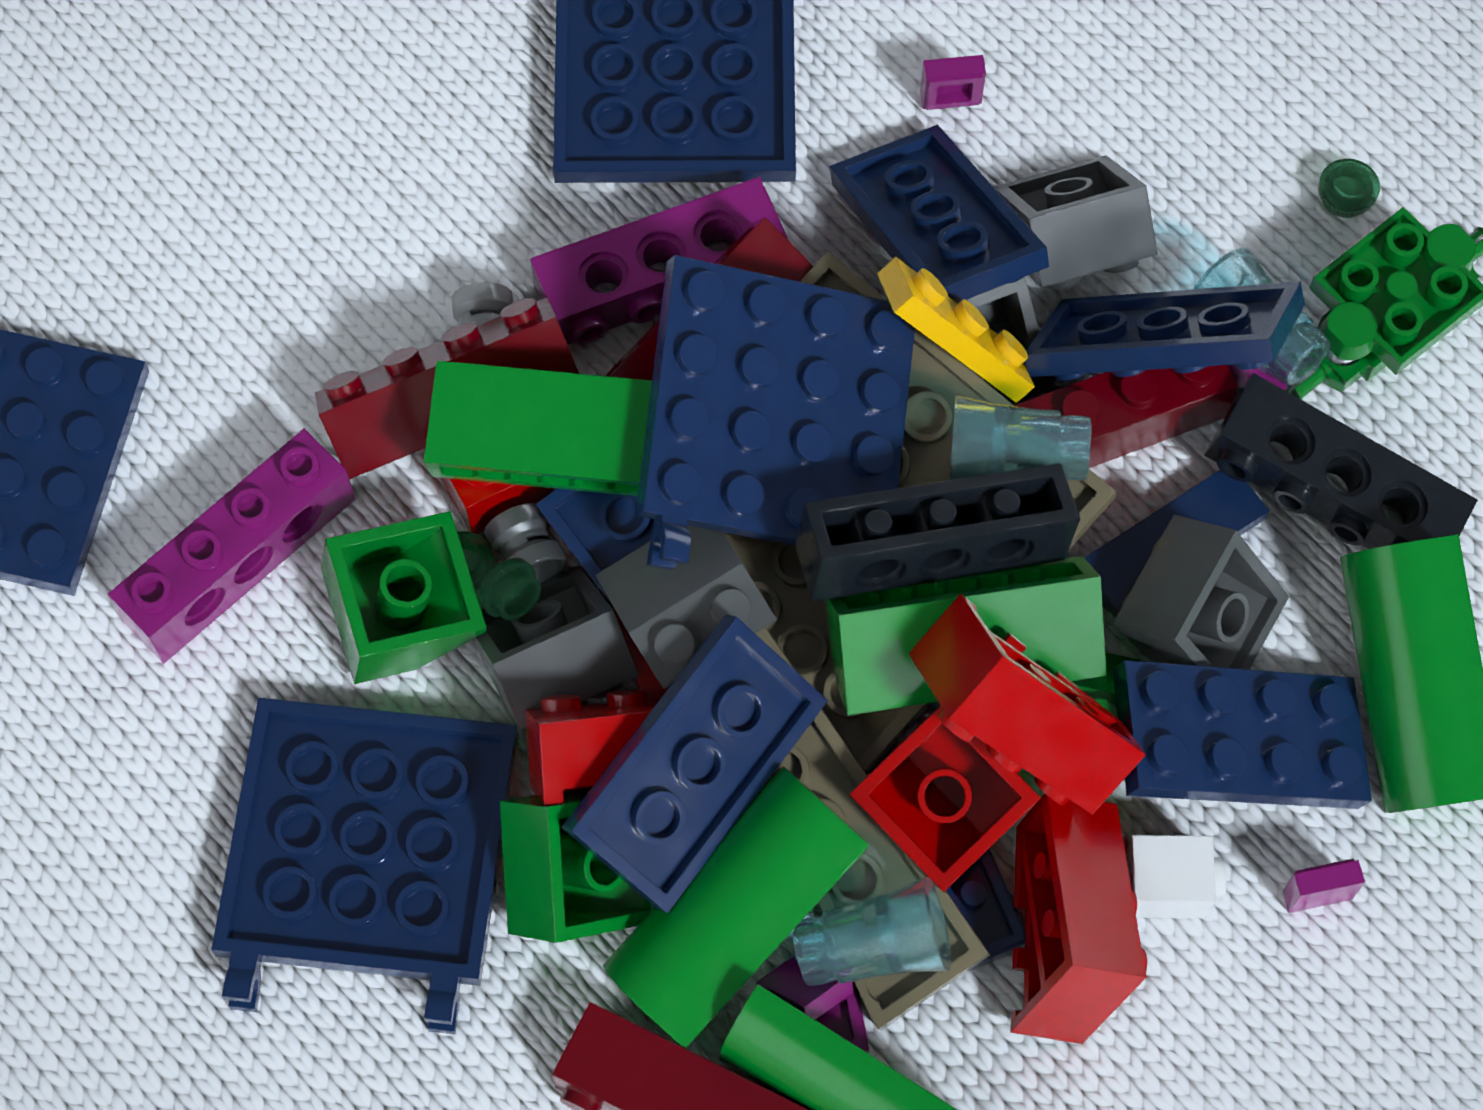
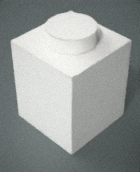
M1132 835L1128 844L1126 860L1131 889L1135 891L1137 896L1136 918H1207L1216 903V897L1223 898L1226 891L1225 860L1223 857H1214L1213 836Z

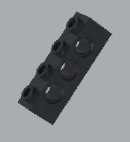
M1253 373L1236 396L1204 456L1216 462L1221 472L1228 477L1240 482H1251L1271 493L1275 502L1284 509L1298 514L1306 513L1327 525L1331 534L1342 542L1355 546L1362 545L1367 549L1456 534L1460 536L1478 499ZM1270 442H1278L1287 447L1293 460H1285L1277 456L1272 450ZM1326 473L1339 476L1345 482L1348 492H1341L1332 487L1327 480ZM1382 504L1395 508L1402 516L1403 524L1391 521L1385 515Z
M1061 463L807 502L804 504L795 546L813 602L1063 561L1067 556L1080 521V516Z

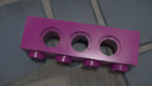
M759 176L530 258L534 288L539 300L548 297L567 345L574 342L577 344H588L602 338L610 329L632 321L638 324L650 322L653 320L654 314L660 315L666 272H656L649 269L653 264L667 262L674 255L714 263L725 251H712L706 246L714 242H725L732 245L753 222L764 217L787 239L788 237ZM605 282L618 286L615 290L608 293H598L592 290L595 285Z
M305 428L302 429L107 594L121 620L163 664L166 663L356 500L347 470Z

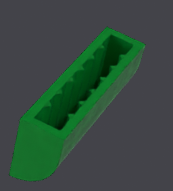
M436 361L424 463L432 477L638 496L652 381Z
M1459 534L1382 546L1340 556L1384 812L1394 813L1482 800L1483 666Z
M1083 556L1065 558L1063 561L826 599L833 665L839 693L847 715L938 702L908 653L960 593L977 606V613L992 633L1003 640L1010 632L1026 645V649L1022 653L1054 675L1059 671L1070 681L1107 676L1101 576Z
M783 766L753 799L671 910L666 913L654 908L603 964V968L618 987L646 1015L686 1049L870 845Z
M758 984L734 1022L719 1054V1061L749 1080L808 1110H957Z

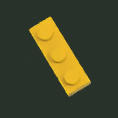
M895 257L877 273L894 313L1017 403L1035 387L1024 365V362L1028 359V354L1021 343L1006 330H1002L997 334L990 329L986 319L969 301L963 299L957 304L948 297L944 286L931 272L925 268L915 272Z

